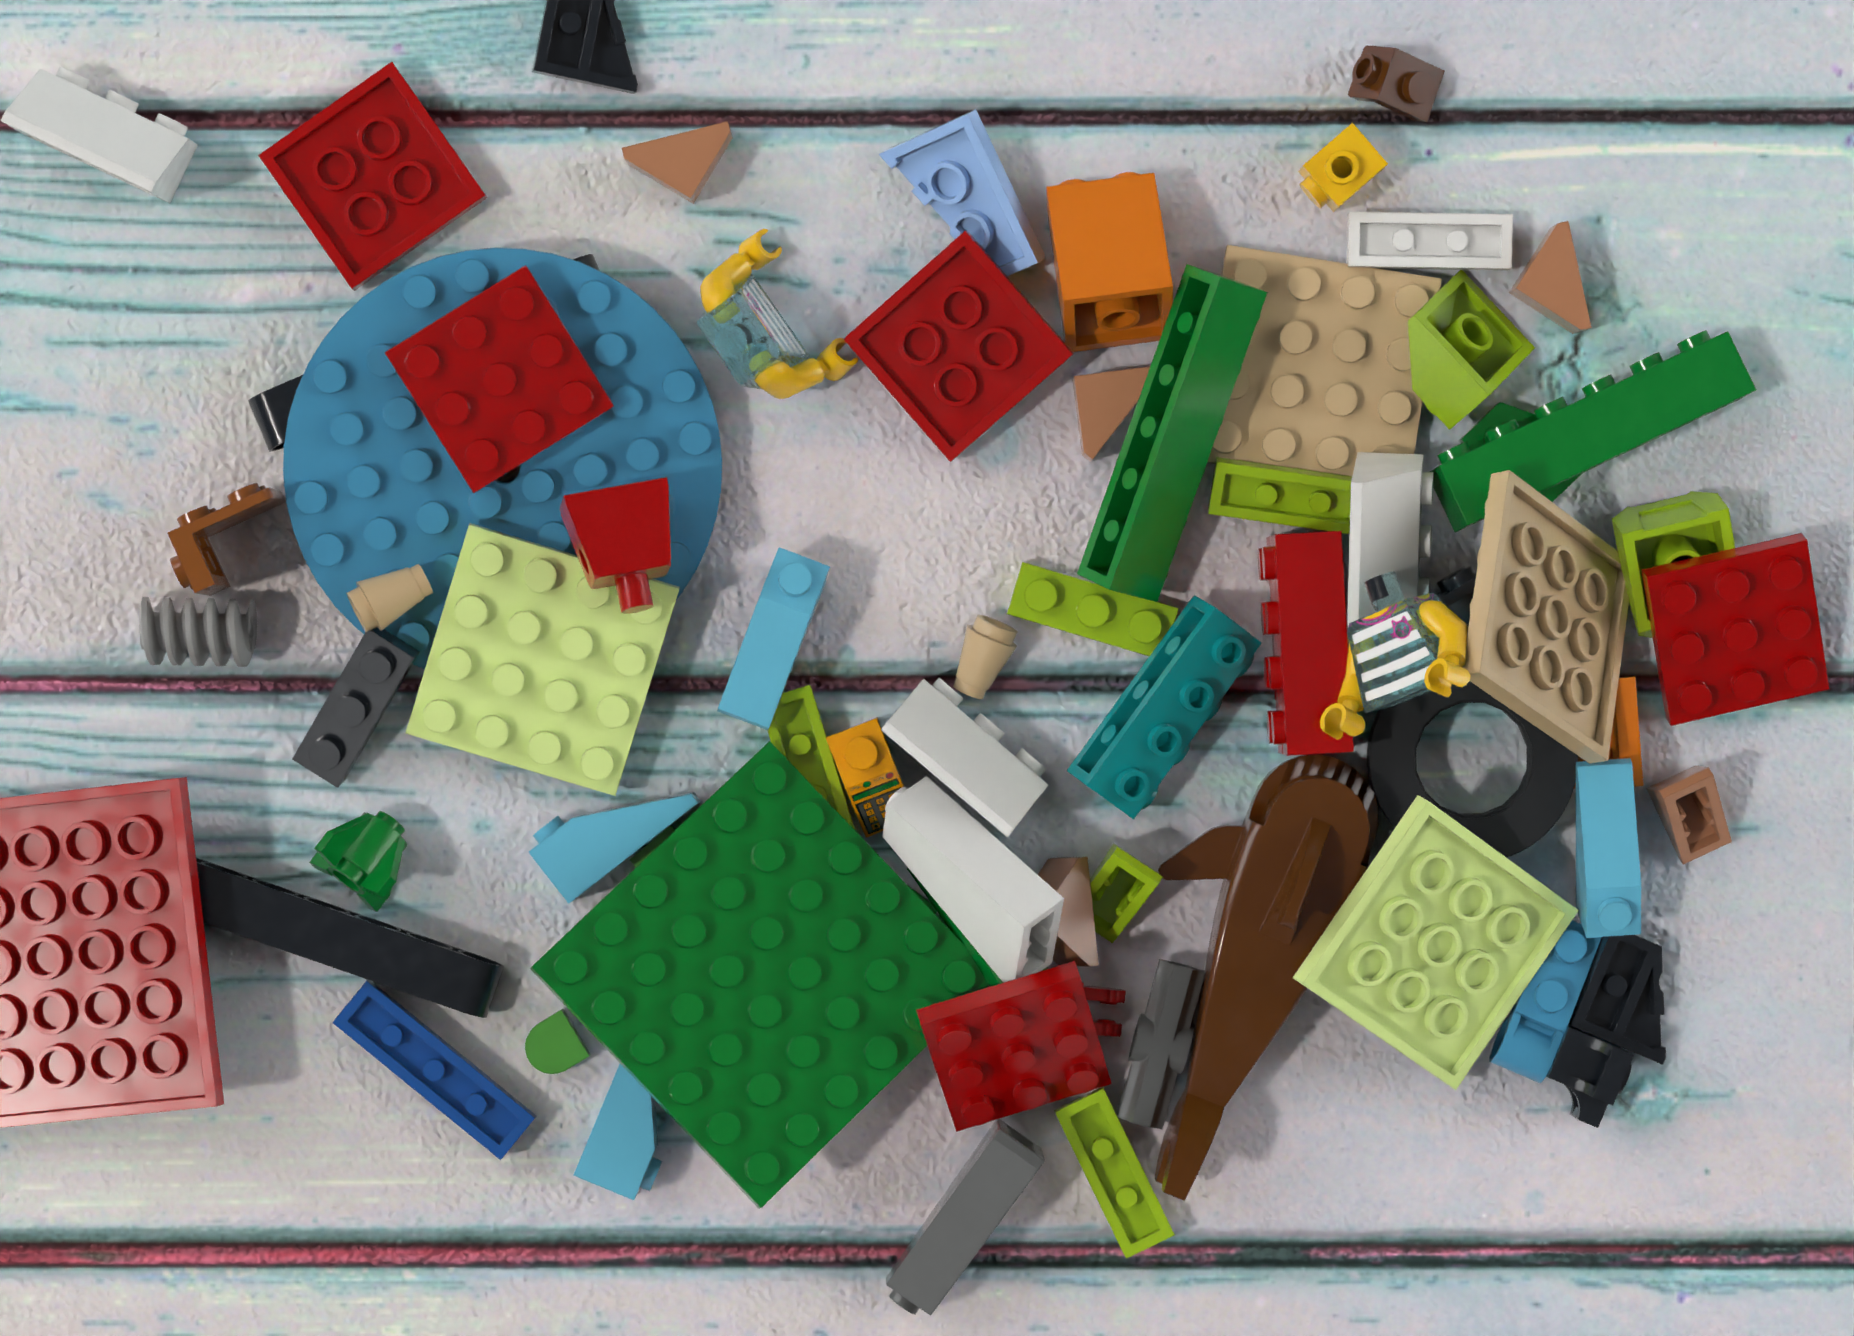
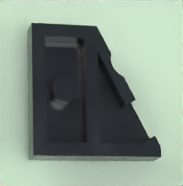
M546 0L532 73L635 94L638 83L636 75H633L628 57L623 28L614 6L615 0Z
M1637 935L1602 937L1568 1025L1663 1065L1666 1059V1047L1661 1045L1660 1015H1664V993L1659 985V979L1663 972L1662 946Z

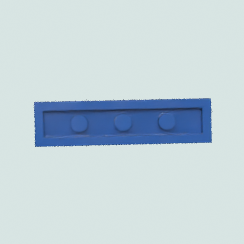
M366 980L332 1022L500 1160L537 1117L370 980Z

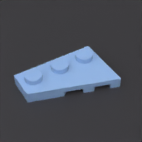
M976 109L888 148L879 154L891 169L896 166L915 187L912 192L924 206L930 204L950 226L949 234L954 239L967 230L1007 276L1035 265L1046 258Z

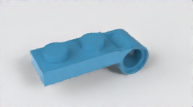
M1571 921L1513 1006L1510 1016L1502 1024L1492 1046L1489 1062L1535 1082H1543L1553 1064L1602 937L1586 938L1582 924Z

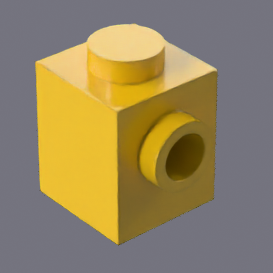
M1352 122L1300 168L1298 172L1304 180L1299 185L1318 208L1321 209L1327 204L1334 212L1380 173L1388 163Z

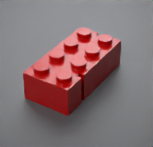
M1342 531L1275 534L1266 537L1267 547L1258 548V572L1260 581L1269 580L1271 595L1270 602H1261L1263 635H1272L1273 656L1264 657L1265 687L1270 690L1275 689L1276 711H1267L1269 744H1278V753L1287 756L1354 752L1352 736L1343 732L1342 738L1336 740L1323 732L1320 727V719L1325 709L1334 703H1338L1347 666L1348 638Z

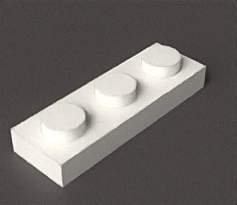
M1349 212L1347 214L1348 267H1371L1378 269L1509 271L1512 269L1513 214Z

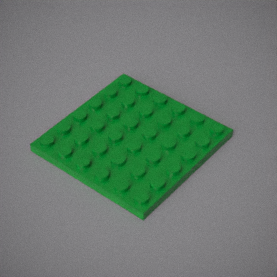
M770 741L530 968L758 1209L762 1208L927 1046L917 1009L982 990L989 986L967 947Z

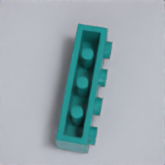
M1194 595L1067 769V772L1134 820L1142 809H1145L1153 802L1158 793L1159 784L1172 766L1181 762L1187 755L1191 740L1204 722L1213 718L1219 711L1223 696L1236 678L1242 676L1250 668L1254 660V653L1262 642L1216 607Z

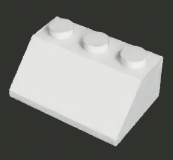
M59 67L56 76L40 68L5 111L1 122L20 133L168 203H171L198 146L189 138L184 137L188 129L187 126L158 113L154 122L135 113L139 106L138 103L114 91L109 90L105 99L86 90L90 82L88 79L63 67Z
M1357 453L1351 480L1348 642L1353 634L1373 626L1362 625L1356 621L1366 624L1375 623L1387 617L1394 609L1395 604H1397L1394 612L1422 599L1425 602L1427 597L1430 598V577H1420V558H1430L1432 525H1421L1422 505H1432L1433 472H1423L1424 454ZM1382 575L1389 596L1371 603L1364 582ZM1391 606L1388 613L1376 620H1361ZM1419 606L1416 609L1408 612L1409 615L1418 610Z
M923 678L881 730L1008 837L1047 788L1048 784L1040 778L1046 768L1023 748L1014 756L998 741L1005 733L982 713H979L973 721L957 706L964 698L943 680L938 678L931 685Z

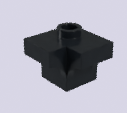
M1567 1026L1553 1064L1546 1077L1560 1082L1567 1087L1572 1100L1570 1115L1598 1128L1608 1104L1613 1106L1617 1095L1623 1091L1632 1068L1631 1061L1634 1055L1621 1047Z

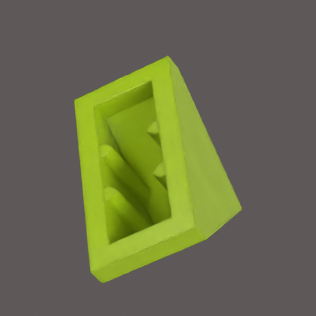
M1114 843L1090 878L1095 932L1111 943L1117 939L1163 877L1157 871Z

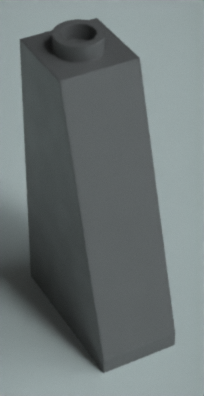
M1001 1119L995 1120L887 1275L886 1285L893 1289L889 1297L896 1304L916 1315L919 1309L930 1316L1045 1162L1042 1148Z

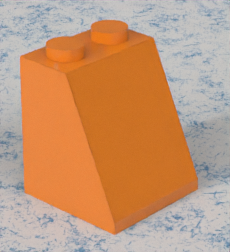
M1124 172L1108 179L1093 181L1071 179L1059 185L1047 186V214L1064 342L1073 352L1159 341L1173 304V283L1155 173L1138 174L1135 172Z

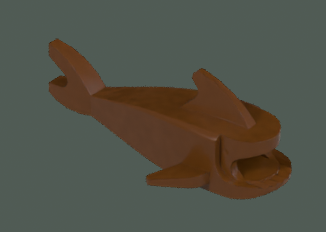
M1324 755L1297 756L1282 762L1272 769L1258 785L1242 826L1221 825L1213 827L1168 858L1158 868V872L1163 876L1162 879L1164 880L1223 879L1209 941L1204 982L1202 983L1186 1085L1165 1131L1155 1172V1181L1162 1184L1161 1190L1185 1201L1209 1151L1225 1106L1308 989L1293 979V976L1368 868L1369 856L1379 826L1377 801L1366 779L1352 766L1339 759Z

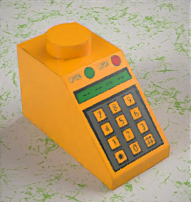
M878 717L826 737L844 787L866 838L883 831L886 814L885 806L890 797L897 790L904 787L885 735L881 730L882 727Z

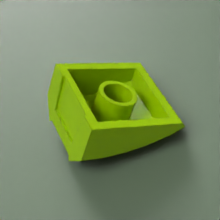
M1690 491L1685 495L1636 507L1627 506L1612 518L1621 569L1638 636L1653 638L1642 569L1735 548L1729 508L1718 493Z

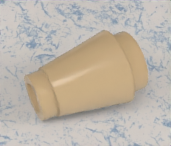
M416 564L410 568L407 567L357 581V588L346 594L365 632H368L376 627L382 631L421 602L424 597L432 594L433 590L421 566Z
M977 615L974 624L967 625L956 673L957 678L953 687L963 694L976 699H983L986 690L990 688L1017 647L1013 643L1017 630L991 617Z

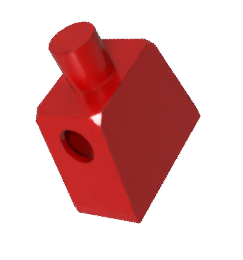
M667 477L564 495L560 505L561 517L590 588L599 589L616 585L621 613L623 614L637 613L654 607L648 579L667 575L671 567L669 485Z

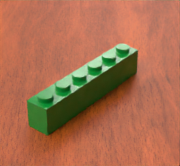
M1186 264L1079 566L1078 575L1112 591L1154 602L1158 601L1268 292Z
M1707 330L1702 331L1677 344L1681 352L1680 354L1663 361L1660 353L1657 352L1630 365L1629 367L1633 375L1615 383L1610 374L1583 387L1582 391L1585 398L1567 405L1564 397L1558 398L1534 410L1538 419L1520 428L1516 419H1513L1486 432L1489 442L1476 449L1471 450L1466 441L1437 455L1441 465L1430 471L1433 472V488L1454 532L1456 533L1484 520L1485 502L1488 498L1490 478L1493 473L1510 470L1541 493L1756 391L1755 385L1729 332L1727 331L1711 339Z

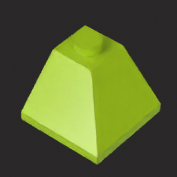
M1463 270L1457 272L1408 320L1412 390L1424 402L1427 409L1437 416L1449 430L1490 396L1535 349L1528 339Z

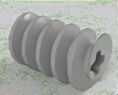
M142 597L139 614L141 648L144 649L150 665H160L167 652L172 665H182L189 653L194 666H204L210 653L216 666H226L232 653L238 667H247L251 661L257 638V612L254 599H251L246 614L240 613L236 599H229L225 613L219 614L214 598L207 599L203 613H197L193 598H186L181 613H175L171 597H164L159 612H153L149 597Z

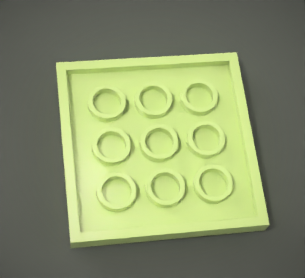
M469 523L406 734L616 796L679 593V586L656 579H648L654 607L637 613L623 614L621 613L616 585L591 589L577 555Z
M1417 795L1295 973L1293 979L1456 1090L1579 910L1431 802Z

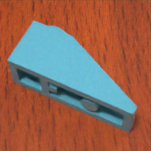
M778 548L720 701L718 712L769 730L825 586L830 566L783 548Z
M1630 758L1610 759L1591 764L1586 761L1576 762V909L1579 910L1577 913L1586 938L1641 934V873L1633 767Z
M695 793L580 815L571 818L566 823L557 816L533 835L539 844L530 850L529 854L569 904L698 804L700 799Z
M619 1064L573 1176L634 1200L640 1188L648 1191L651 1190L662 1164L661 1160L653 1157L658 1146L655 1099Z

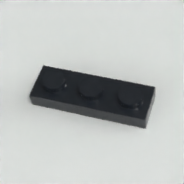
M376 627L365 632L292 760L338 788L346 780L420 651L385 629L380 631Z

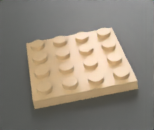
M1227 245L1222 276L1268 293L1207 463L1215 464L1216 457L1353 476L1358 452L1414 454L1423 401L1412 390L1408 320L1440 290L1442 279L1371 267H1348L1346 263Z
M1510 470L1493 473L1490 478L1488 498L1485 502V518L1481 546L1477 555L1478 566L1473 599L1470 603L1466 660L1463 668L1469 671L1471 676L1470 682L1589 764L1608 761L1629 606V597L1618 551Z

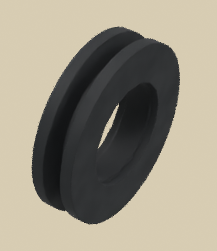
M1428 663V664H1426V665H1423L1422 667L1418 668L1417 670L1413 671L1412 673H1415V672H1417V671H1419V670H1421V669H1423V668L1429 666L1431 663ZM1470 681L1464 687L1452 684V694L1448 698L1430 691L1426 688L1425 684L1399 693L1398 690L1389 693L1377 711L1371 726L1367 745V770L1376 801L1394 827L1397 826L1412 802L1419 795L1508 858L1535 844L1556 824L1573 793L1576 782L1578 755ZM1460 703H1485L1502 710L1518 725L1526 744L1527 769L1518 790L1503 805L1484 813H1457L1440 806L1425 791L1417 773L1416 748L1424 728L1441 711Z

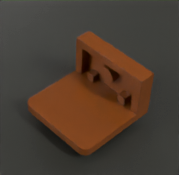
M253 483L229 494L227 498L230 505L218 510L215 508L208 509V506H203L178 517L177 521L180 527L167 534L177 556L170 558V562L183 588L190 586L194 593L209 596L231 587L208 537L285 503L286 501L281 491L270 487L266 488L265 485L259 487L258 483Z

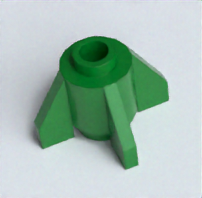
M379 811L375 816L364 812L360 817L327 831L314 848L317 853L309 863L315 869L328 875H333L346 887L355 891L371 910L378 912L389 898L392 887L397 881L402 852L407 847L406 841L401 836L405 829L398 821L385 812Z

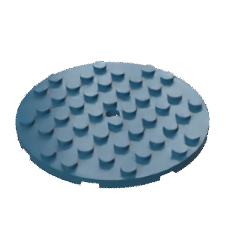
M494 247L465 250L439 256L404 270L384 281L362 297L338 320L322 340L309 361L293 399L284 441L283 478L286 504L293 532L302 555L317 583L334 606L354 627L365 634V630L361 626L346 594L357 588V581L407 567L410 568L416 564L421 566L433 593L424 597L421 602L388 625L385 630L420 651L413 665L424 670L469 523L577 555L561 517L560 505L564 495L667 477L669 485L671 567L667 575L654 579L679 586L678 599L696 572L709 544L721 494L722 453L720 432L713 403L696 363L673 328L638 294L608 274L580 261L553 253L529 249ZM527 265L611 399L614 407L520 464L518 475L510 482L494 480L473 493L385 352Z

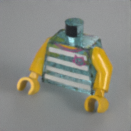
M761 229L741 242L738 250L739 254L734 253L704 278L700 286V294L705 311L697 320V324L732 376L741 386L763 389L774 398L785 399L823 382L824 377L831 381L840 380L858 362V358L846 361L837 354L846 344L844 338L833 340L820 353L817 359L810 357L759 282L751 274L752 270L761 269L782 253L781 246L770 253L762 247L761 237L768 232V229Z
M1395 571L1376 576L1364 582L1374 613L1348 625L1349 648L1346 674L1338 697V703L1327 707L1320 719L1322 731L1336 740L1342 738L1343 732L1352 737L1363 733L1365 721L1362 716L1357 714V712L1363 709L1365 713L1397 706L1430 691L1448 698L1452 694V684L1464 687L1470 681L1469 671L1463 668L1467 650V624L1442 603L1440 598L1434 593L1405 599Z

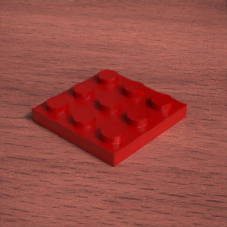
M393 62L387 64L258 155L354 291L488 198Z
M967 230L959 235L844 338V341L950 462L1074 355V352Z
M527 265L385 352L473 493L614 407L611 399Z
M1802 533L1642 569L1665 717L1671 726L1829 690L1808 541Z
M1075 961L916 1010L956 1132L1112 1084Z

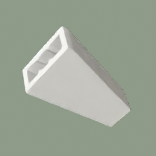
M924 777L910 788L902 787L897 790L885 806L886 814L882 837L1004 983L1040 972L1049 966L1053 960L1064 898L929 777Z

